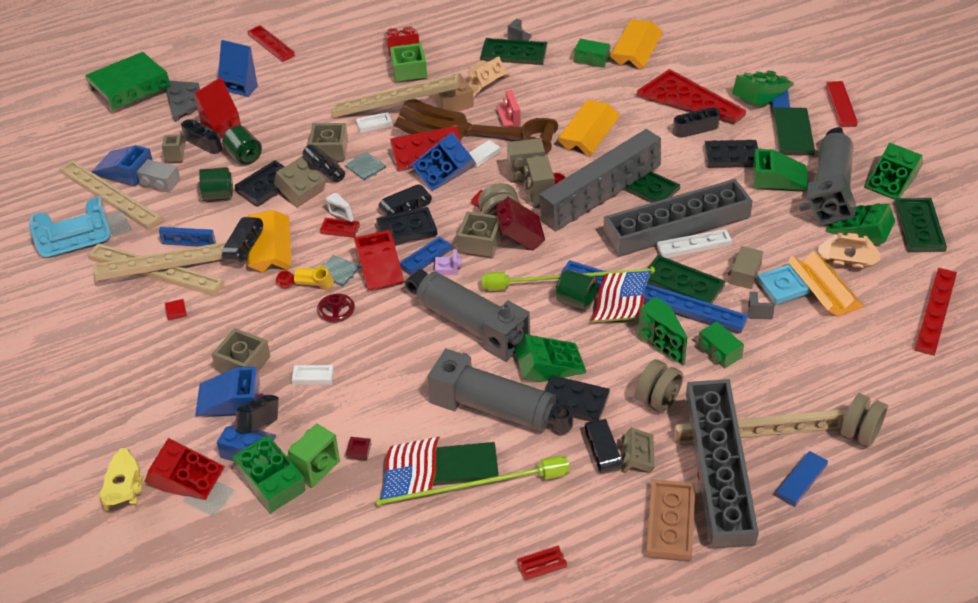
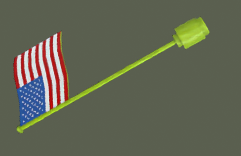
M654 267L650 269L583 273L589 276H605L599 289L597 308L591 322L638 319L640 308L644 302L645 288L650 274L655 272ZM505 271L490 272L487 275H482L483 290H488V292L506 290V286H510L509 282L559 279L561 275L509 279V275H505Z
M440 436L390 446L387 453L385 483L381 498L376 500V504L381 507V504L535 473H539L540 477L543 476L544 480L564 477L565 474L570 473L569 461L567 456L562 457L561 455L540 460V464H537L538 469L432 490L436 474V449Z

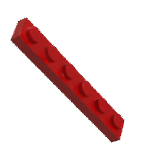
M938 267L915 351L935 356L957 272Z

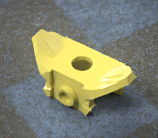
M127 448L119 449L118 453L113 456L109 463L107 473H105L103 488L99 495L100 502L103 503L105 511H109L110 505L129 500L131 505H136L137 495L141 493V483L143 482V476H140L141 468ZM118 476L125 477L123 483L116 484Z

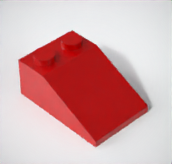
M222 78L216 79L194 93L200 123L218 132L220 138L230 128L241 125L239 112Z

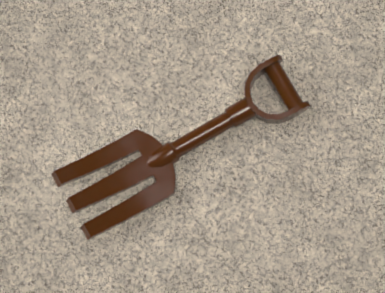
M417 99L404 102L405 106L400 110L399 116L393 125L409 134L457 126L460 139L463 136L480 135L504 137L510 140L539 139L531 137V135L542 133L541 139L545 153L551 151V140L559 127L558 122L551 118L531 119L524 123L522 127L475 125L467 122L463 112L437 108Z

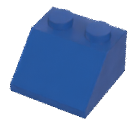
M235 425L226 426L216 442L220 458L234 461L233 455L266 435H269L274 441L276 434L257 429L249 433H242L235 430Z

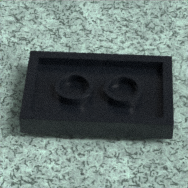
M757 140L705 141L708 168L753 167L755 149H758Z
M274 160L235 184V190L258 206L280 192L274 185L276 172L285 166Z
M428 207L376 218L379 232L390 230L395 244L438 235Z
M554 375L551 376L545 390L556 395V405L561 403L570 405L574 410V418L589 422L601 419L610 395L609 388Z

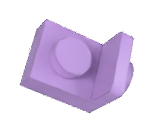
M453 249V257H435L436 272L442 275H458V267H461V256H457V249Z

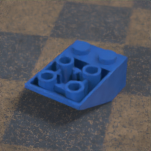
M222 40L218 78L223 79L229 93L249 97L258 87L251 46Z
M451 132L411 165L428 187L434 191L465 173L476 162Z
M133 145L110 151L91 172L95 175L136 185L139 182L138 169L147 159H153L149 148Z
M237 367L200 383L195 415L236 414V408L258 398L260 380L257 367Z

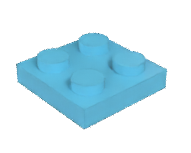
M790 264L757 275V282L775 305L810 293V288Z

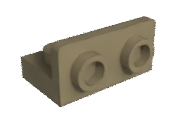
M631 427L626 434L621 436L619 442L621 446L622 472L626 473L631 467H635L651 473L655 468L653 434Z

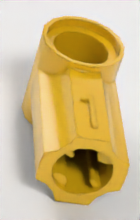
M318 266L315 269L298 267L294 272V282L296 284L318 286L323 290L331 288L334 284V279L325 266Z

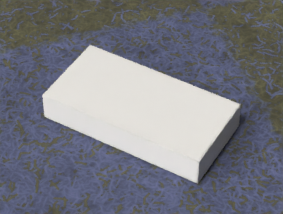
M385 112L357 118L356 124L360 133L392 127V120L389 113Z
M488 140L469 152L476 162L473 166L477 168L499 154L501 147Z
M294 365L292 385H332L334 366Z

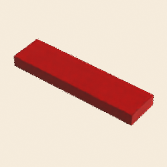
M261 25L248 30V36L281 62L295 57V52Z
M843 81L826 82V89L840 127H856L858 121Z

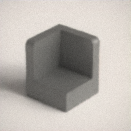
M516 18L508 25V39L528 41L532 38L531 34L526 33L522 29V20Z
M750 292L748 300L749 319H773L774 303H759L758 292Z

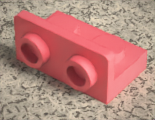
M507 90L505 91L506 98H503L504 104L497 106L498 114L504 127L520 126V107L513 91Z

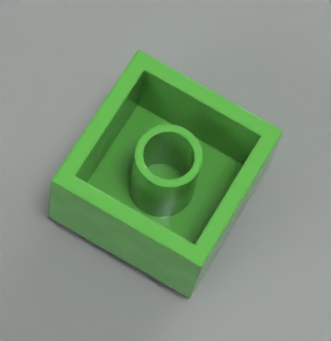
M422 43L390 47L396 82L428 77Z
M317 423L311 429H308L288 449L290 461L304 476L305 484L310 488H313L340 462L336 435Z

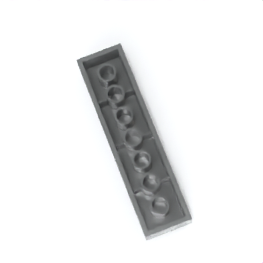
M645 129L540 193L541 221L554 231H557L618 193L626 185H631L635 180L658 168L661 165V138L650 130Z
M732 179L604 216L603 233L618 256L654 246L659 241L684 237L751 217L753 200L738 181Z
M730 379L687 382L686 401L711 548L756 545L759 531Z

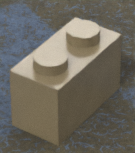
M741 246L739 253L734 255V265H730L728 270V276H731L730 284L752 289L762 265L763 251Z

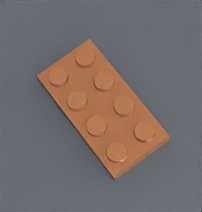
M652 479L647 557L692 561L695 483Z

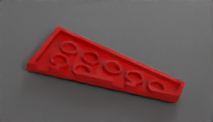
M668 69L637 90V96L690 111L712 107L720 110V119L733 123L746 116L745 109L671 69Z

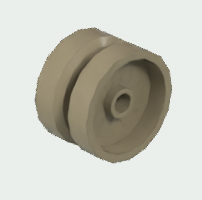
M504 183L493 184L487 187L479 196V207L482 214L497 216L496 207L506 197H510L520 203L515 189L509 184Z
M654 359L647 365L640 376L635 390L636 399L645 404L651 403L652 408L665 412L678 396L683 383V372L674 367L668 368L666 363Z
M858 393L847 411L841 428V435L853 439L859 433V443L871 447L886 417L888 404L876 400L870 406V397Z

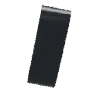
M712 107L675 116L673 135L683 138L718 129L720 110Z
M192 119L181 123L183 135L186 137L187 142L210 154H218L222 151L221 138L218 132Z
M313 144L304 148L303 156L312 167L333 182L343 180L345 171L333 158Z
M417 184L383 198L379 202L378 207L385 216L426 207L430 204L432 196L421 184Z
M242 217L222 249V257L225 261L243 262L247 258L263 230L261 218Z
M263 395L236 408L235 430L249 433L278 418L279 397Z
M601 419L586 422V437L599 473L622 469L621 457L607 420Z

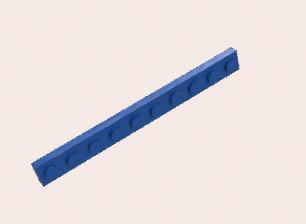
M571 260L567 262L562 270V273L566 269L579 273L607 272ZM593 276L597 278V288L600 289L605 276ZM649 284L645 288L643 303L649 302L656 296L670 305L674 313L710 324L719 322L724 328L738 333H742L748 320L747 314Z

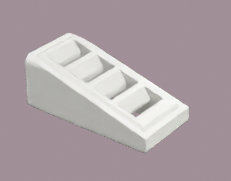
M333 193L326 198L330 214L350 222L354 221L350 205L339 194Z

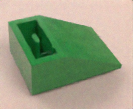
M767 70V72L756 71L753 74L745 72L742 75H736L732 94L754 105L768 104L792 87L794 82L788 80L786 76L776 75V72Z
M889 142L865 188L893 199L900 198L923 165V155Z
M755 149L753 161L754 188L808 190L807 166L773 149Z
M889 203L858 205L855 207L854 218L830 223L826 231L835 235L843 233L845 236L848 233L858 234L859 238L867 236L873 244H882L886 242L896 220Z
M655 296L640 308L638 336L653 345L658 351L669 356L673 361L684 366L688 337L671 306Z
M525 334L515 349V354L525 380L545 382L550 381L552 375L565 378L587 372L578 347L573 342Z
M269 435L232 456L254 494L269 513L274 512L306 491L304 476Z

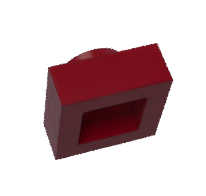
M350 436L346 451L347 458L368 460L372 444L371 438Z

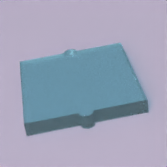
M365 152L359 157H354L352 161L345 164V167L365 181L373 175L376 176L378 172L386 168V165L368 152Z
M121 211L107 216L110 229L109 238L131 230L128 218H125Z
M332 255L326 263H323V266L328 268L332 275L334 283L342 287L350 279L354 278L353 275L360 269V265Z
M216 482L206 500L186 496L183 503L214 517L223 506H226V502L235 490Z

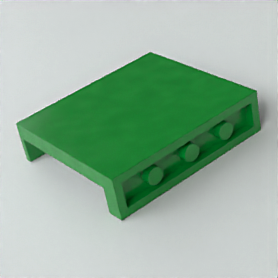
M144 52L85 75L89 89L91 91H99L109 101L111 110L171 86L167 72Z

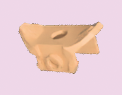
M496 57L488 63L482 60L467 69V75L471 80L469 86L473 90V97L484 86L497 78L510 76V72L504 70L500 57Z
M838 233V235L832 236L819 245L818 250L821 256L833 262L834 265L844 266L845 264H851L854 268L874 265L880 261L881 254L867 236L859 238L858 234L848 233L847 236L843 235V233ZM853 247L856 252L855 255L847 257L844 253L845 248Z

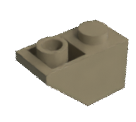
M181 134L163 136L162 149L166 162L183 161L186 144L185 136Z

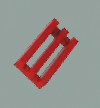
M325 217L320 233L354 238L360 227V222Z
M559 545L517 558L518 567L525 581L567 567V561L564 559ZM559 560L558 562L546 565L547 563ZM538 567L537 569L526 572V570Z

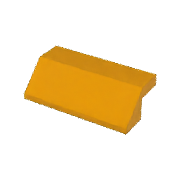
M631 19L609 56L620 66L630 60L641 70L645 67L663 31L653 21Z
M587 99L557 140L568 151L577 145L589 157L607 135L620 114L609 103Z
M276 210L249 214L247 217L262 219L263 230L248 254V267L264 273L271 264L288 270L291 267L289 216Z
M813 251L804 261L794 256L788 260L793 269L831 313L840 316L864 306L823 256Z

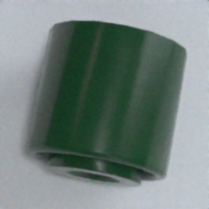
M238 125L230 128L222 138L223 148L241 165H250L255 162L262 152L260 141L245 126Z
M228 167L199 169L202 200L231 198L233 179Z
M566 269L559 277L556 285V300L588 310L596 295L597 278Z

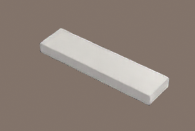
M722 229L659 241L656 243V248L660 256L670 258L732 246V239L727 230Z

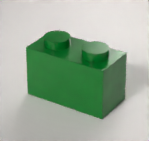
M580 38L574 48V62L605 68L610 58V44Z
M715 322L699 332L698 346L700 349L705 351L724 369L742 358L744 344L719 322Z

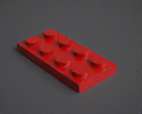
M457 126L390 138L397 170L414 169L411 164L451 132L461 143Z

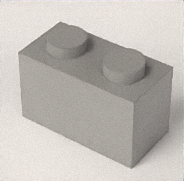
M149 159L137 171L140 185L168 193L180 181L176 166Z

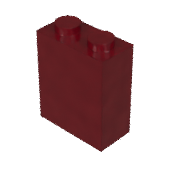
M506 197L497 205L496 212L502 233L532 251L546 240L539 215L510 197Z

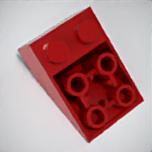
M412 26L403 27V30L390 28L388 32H385L389 56H391L390 47L420 43L419 34Z
M390 230L354 237L356 255L368 291L404 283L395 243Z
M167 438L150 466L144 482L163 492L206 500L225 466Z

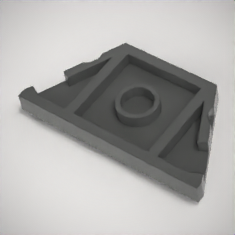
M170 81L171 86L166 89L174 122L179 121V117L185 113L188 116L197 110L194 93L200 90L199 83Z

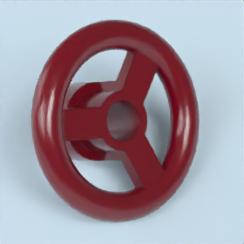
M340 293L325 296L317 306L318 315L328 322L346 320L355 310V303L352 298ZM349 305L348 311L339 316L342 308ZM323 307L329 308L333 312V316L326 315L323 312Z

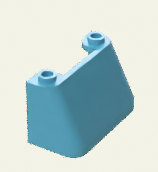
M98 196L87 201V214L52 223L50 216L43 212L30 215L29 227L39 254L44 257H50L106 241L110 236V229L102 197Z

